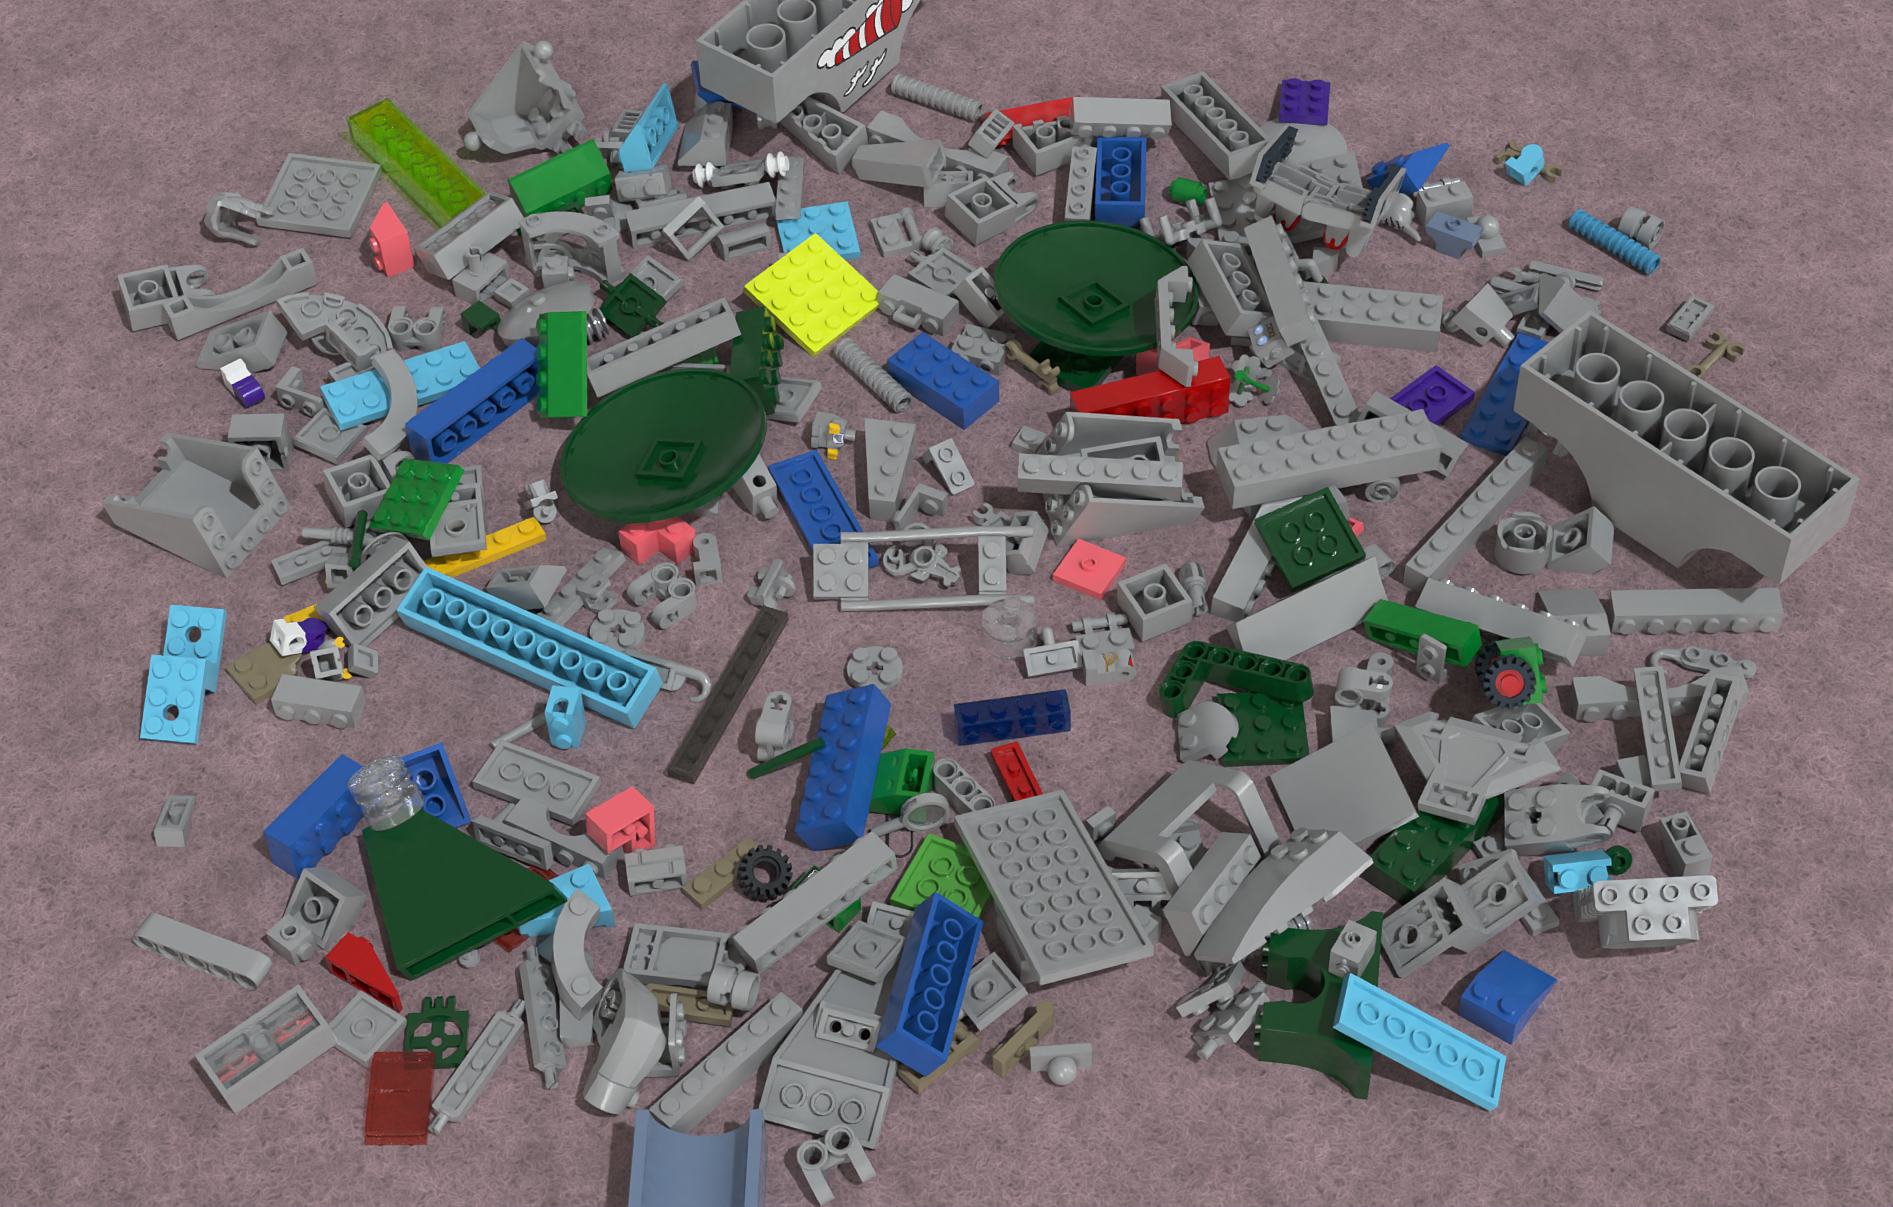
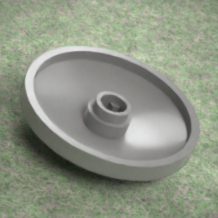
M1276 118L1259 127L1270 139L1274 137L1284 124L1297 128L1298 132L1296 133L1289 159L1298 164L1347 153L1344 137L1329 123L1327 125L1279 122V118Z
M565 281L542 288L525 297L507 311L498 325V334L507 346L513 345L521 338L533 346L538 345L539 334L536 332V322L539 314L587 311L588 314L594 304V295L589 285L582 281Z

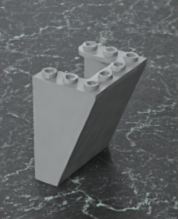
M1065 412L1035 454L1080 457L1081 449L1160 436L1166 462H1175L1174 456L1180 447L1179 444H1174L1171 439L1174 433H1181L1182 427L1179 419ZM1085 484L1079 485L1072 495L1043 493L1045 511L1049 516L1050 530L1054 536L1056 547L1075 544L1078 538L1088 542L1192 524L1205 508L1202 497L1193 496V493H1184L1183 486L1181 501L1094 498L1090 486Z
M167 432L159 440L161 445L167 447L166 457L159 456L157 458L162 470L136 498L123 495L120 499L115 494H109L101 503L115 525L228 579L291 506L257 447Z

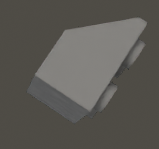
M551 565L498 569L486 589L490 595L521 609L545 608L567 569L565 566Z

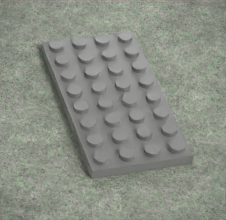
M1064 790L954 816V825L1039 985L1154 956L1152 942Z

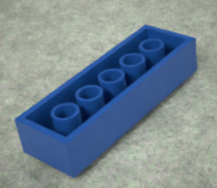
M523 338L519 339L405 423L414 459L448 464L539 395V386L536 383V375L539 371L536 347Z
M875 684L826 695L816 737L821 736L824 739L825 747L813 752L795 833L812 851L852 844L864 835L891 703Z
M936 891L915 908L876 1043V1047L925 1077L947 1061L984 923Z

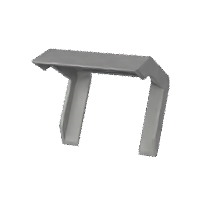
M1187 760L1099 844L1097 849L1105 860L1113 861L1117 856L1158 867L1173 897L1193 869L1183 848L1175 840L1168 837L1217 791L1215 786L1229 789L1235 795L1264 859L1271 854L1270 852L1274 847L1281 845V842L1256 787L1247 774L1239 770Z

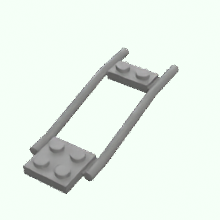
M965 526L877 532H841V544H813L814 600H841V611L1034 605V595H1006V537H1033V526ZM978 537L979 595L868 601V543Z

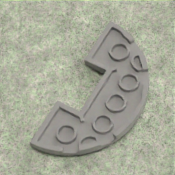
M309 292L276 299L277 307L302 341L324 331L326 332V324L332 323L346 315L350 319L348 322L352 325V328L370 345L376 344L379 347L377 351L381 354L393 349L389 333L381 320L362 304L356 305L346 301L344 296L325 293L324 296L309 295ZM347 361L328 370V377L333 383L376 368L370 365L361 372H358Z

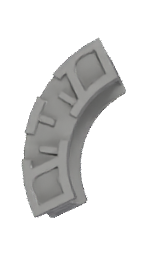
M576 212L531 214L519 220L526 255L524 257L525 263L536 277L542 276L543 257L568 256L569 266H574V270H580L582 274L596 279L603 285H605L602 282L603 280H607L612 284L626 277V271L620 266L616 242L620 238L619 233L606 222L593 216ZM570 233L579 235L589 245H586L583 249H577L558 239ZM536 236L538 241H532V237ZM541 249L540 252L534 253V250Z

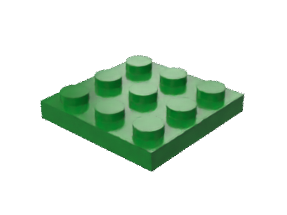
M404 458L378 510L375 512L369 528L375 533L398 532L405 537L430 540L465 470L455 464Z

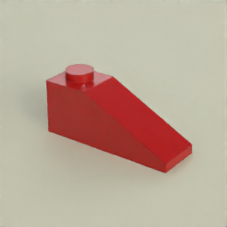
M348 932L325 957L330 973L400 1013L403 1007L399 994L375 953L372 944L362 936L358 938Z

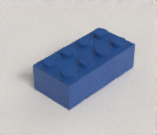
M1097 137L1095 221L1115 223L1127 227H1141L1139 219L1145 217L1147 137Z
M924 332L920 333L887 359L888 374L902 388L963 430L999 402V381Z
M342 754L263 831L275 866L299 880L304 868L316 867L317 863L326 854H330L346 834H350L355 829L356 824L365 815H369L374 810L377 799L367 768Z

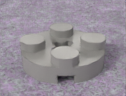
M623 609L601 610L598 618L593 621L590 627V639L621 653L626 652V649L629 648L638 650L643 645L646 637L641 615L638 612ZM616 630H622V632L624 633H620L618 637H614L612 632Z
M873 646L857 648L854 650L853 656L847 665L848 681L856 688L875 684L884 695L902 681V661L898 657L897 651L892 647ZM875 667L882 669L875 675L869 670Z

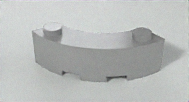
M578 888L570 896L558 917L553 937L551 966L560 997L570 1012L580 1021L600 1002L603 987L590 972L584 955V942L592 927L598 922L600 907Z

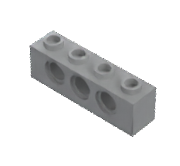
M1711 671L1679 765L1683 788L1710 794L1744 695L1740 677Z

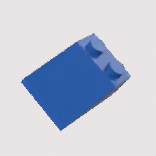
M1444 143L1405 156L1398 155L1388 162L1380 161L1372 167V172L1366 181L1372 189L1375 187L1379 188L1385 180L1386 172L1394 164L1407 169L1399 193L1408 195L1421 189L1450 146L1448 143Z
M442 742L387 762L404 807L414 804L454 828L472 823Z
M1504 950L1476 975L1462 994L1458 1016L1512 1045L1553 988L1557 979Z

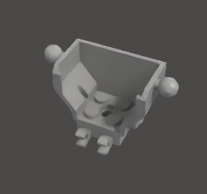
M522 41L467 114L476 131L469 132L464 137V145L468 150L477 151L484 142L491 149L503 154L530 148H537L539 150L548 148L556 153H559L560 150L564 153L572 149V146L567 141L571 135L576 133L581 140L586 135L587 130L581 123L585 115L575 100L576 92L572 90L570 83L560 79L549 58L553 54V47L548 41H539L535 46Z

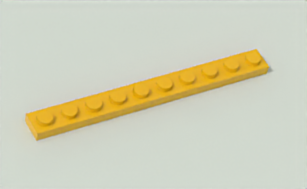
M531 517L487 535V550L436 556L423 562L427 567L453 578L547 540L546 534L535 517ZM317 604L283 617L287 623L300 622L307 618L323 620L314 608Z

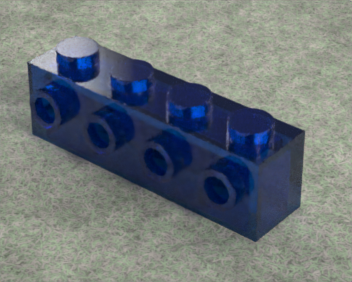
M1066 689L954 704V724L958 745L964 746L1071 731V710Z

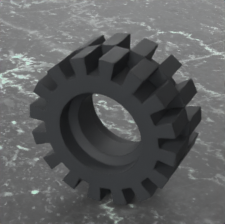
M758 845L756 850L751 848L743 856L738 867L737 880L740 879L738 886L740 889L744 887V895H753L751 900L757 901L758 898H761V902L766 903L770 898L773 901L787 889L793 872H790L792 864L787 863L789 857L786 854L783 857L780 855L781 849L777 848L775 852L772 850V845H768L766 849H763V845ZM760 864L771 866L775 871V879L770 883L758 881L754 876V868Z

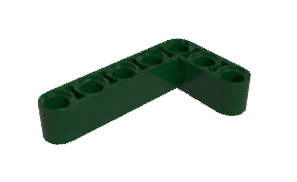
M1192 641L1183 647L1159 688L1163 711L1170 718H1177V714L1190 708L1205 681L1295 702L1307 701L1314 695L1311 672L1306 665L1202 641Z

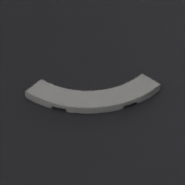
M394 349L374 357L372 365L377 369L390 391V406L386 419L375 431L365 436L362 444L378 461L389 456L401 445L407 436L405 423L416 416L417 392L413 377L404 361Z

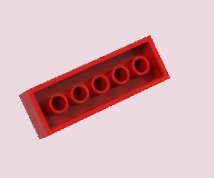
M1220 356L1198 361L1197 377L1192 376L1191 387H1185L1164 371L1159 370L1070 392V412L1179 419L1181 424L1195 423L1201 419L1219 417L1229 413L1230 375Z

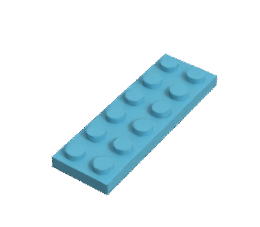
M465 341L403 360L415 383L417 406L438 400L449 392L450 389L480 369ZM377 369L320 386V393L340 431L385 417L389 413L390 391Z
M1352 973L1343 978L1333 1024L1334 1029L1490 1112L1498 1107L1506 1061L1505 1055Z

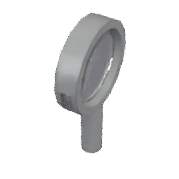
M937 793L916 795L902 805L900 817L872 827L871 831L878 837H881L903 827L915 832L937 829L943 826L950 818L951 811L948 800L943 795Z

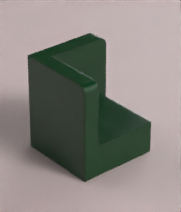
M480 300L460 313L463 330L469 335H472L477 330L483 331L487 327L498 333V325L501 322L500 314Z

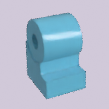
M1536 144L1524 147L1521 151V156L1517 160L1511 156L1505 162L1507 174L1525 186L1536 177L1545 164L1542 148Z

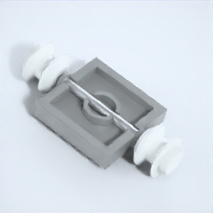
M780 151L777 157L768 153L766 158L727 163L726 166H722L720 169L715 168L711 162H707L705 168L699 163L693 170V180L700 188L705 186V182H708L713 187L721 186L722 189L733 188L736 184L744 183L745 186H751L759 183V180L766 175V172L772 178L775 177L776 172H780L782 176H785L786 171L790 167L789 159Z

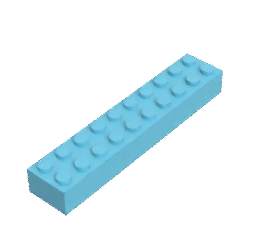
M425 566L396 610L405 626L551 691L552 685L580 688L583 706L633 729L636 728L663 685L655 667Z

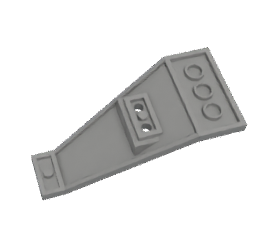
M872 901L867 923L907 938L914 911ZM901 958L880 983L839 968L835 970L772 1058L759 1109H763L764 1120L825 1136L828 1130L835 1125H847L854 1131L863 1147L877 1149L899 1060L876 1047V1043ZM835 1022H840L841 1030L834 1033L832 1025ZM869 1029L871 1033L869 1039L862 1040V1031ZM842 1139V1140H841V1141L850 1143V1140H849V1139Z

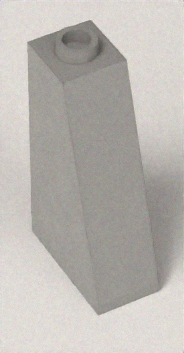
M940 139L859 145L852 157V167L856 170L860 180L920 187H933L946 162Z

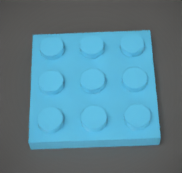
M848 201L802 208L801 219L776 220L783 253L792 251L816 233L844 260L861 258Z

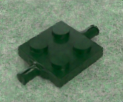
M629 273L616 286H613L607 280L602 281L605 285L600 283V289L605 291L608 296L599 309L603 313L604 318L630 338L639 335L648 325L655 328L664 324L655 317L667 301L633 274Z

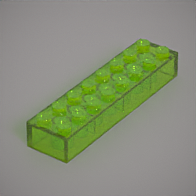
M388 98L346 118L351 140L375 164H380L382 171L439 228L486 195L464 171Z

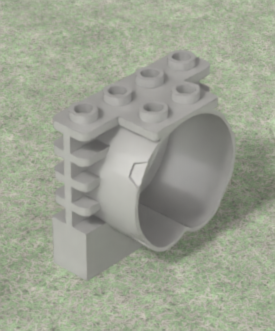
M1712 875L1597 881L1584 889H1578L1572 893L1575 922L1598 921L1600 948L1607 949L1665 947L1698 942L1697 915L1718 903L1717 883Z

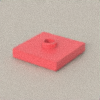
M1078 538L1053 573V581L1101 600L1126 565V557Z

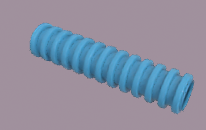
M1578 209L1572 214L1568 225L1570 229H1575V232L1581 233L1583 237H1587L1588 240L1594 241L1597 245L1600 244V247L1606 248L1607 251L1613 252L1614 255H1619L1620 259H1625L1627 263H1632V266L1638 267L1639 270L1644 271L1648 275L1658 268L1661 261L1659 254H1654V251L1648 250L1647 247L1641 246L1638 242L1635 243V240L1622 235L1620 231L1616 232L1615 228H1610L1608 224H1604L1603 221L1597 220L1594 216L1591 217V214L1585 213L1582 209Z

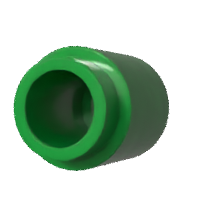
M1178 177L1176 181L1173 180L1169 187V195H1172V201L1186 204L1188 200L1195 199L1196 204L1202 206L1207 194V187L1203 186L1201 182Z

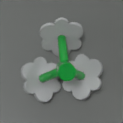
M1243 354L1240 360H1235L1232 364L1237 380L1233 384L1230 383L1229 402H1234L1237 406L1244 407L1247 402L1253 400L1251 392L1253 390L1252 386L1258 388V394H1260L1258 400L1269 405L1279 394L1278 386L1280 380L1278 377L1268 376L1263 383L1257 382V376L1262 373V368L1259 367L1260 359L1257 356L1249 358L1248 355Z

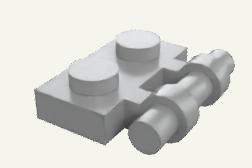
M1112 612L1106 613L1104 617L1091 618L1086 616L1081 617V620L1072 621V632H1084L1083 635L1075 636V640H1078L1081 658L1082 650L1094 649V654L1112 653L1116 650L1127 649L1134 655L1135 646L1130 628L1118 629V625L1127 624L1126 613L1115 615ZM1108 627V631L1093 632V629Z
M1158 868L1112 869V875L1132 909L1135 907L1134 901H1151V906L1142 907L1161 918H1166L1163 912L1165 906H1161V900H1171L1172 896Z

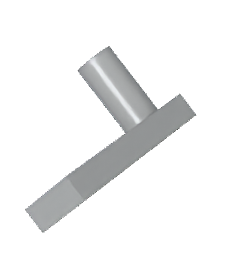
M508 803L493 819L479 815L473 821L476 840L493 850L544 870H548L554 864L550 841L505 824V818L515 807L514 803Z

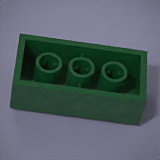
M765 306L736 312L735 320L741 335L733 338L730 374L742 379L755 390L763 404L766 415L774 414L776 403L780 401L778 385L781 384L779 367L783 365L781 350L784 349V341L782 335L777 334L775 319L773 316H769Z

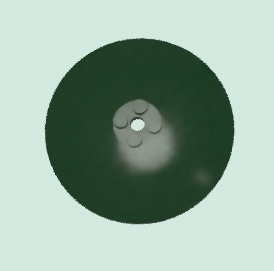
M1066 221L1031 230L1014 240L1003 251L996 264L994 273V290L998 303L1010 320L1019 328L1051 346L1087 355L1121 356L1157 348L1154 302L1157 281L1181 266L1188 267V277H1192L1193 282L1191 293L1187 292L1185 303L1173 302L1172 307H1170L1174 308L1173 324H1171L1175 325L1174 339L1191 323L1197 310L1199 298L1197 280L1191 268L1174 249L1161 240L1140 230L1102 221Z
M684 368L664 371L641 378L605 397L587 412V417H583L569 435L561 455L560 472L562 482L568 495L578 507L592 516L611 522L648 523L690 512L727 491L754 463L761 451L767 431V419L763 404L758 394L749 384L732 374L719 370Z

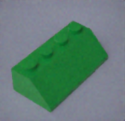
M593 139L508 179L511 198L524 218L531 214L553 212L578 201L580 206L585 205V198L604 196L613 190L611 173Z
M587 311L539 314L536 322V332L539 334V345L536 348L539 371L536 375V383L539 386L540 397L537 398L536 408L538 413H540V419L587 417Z

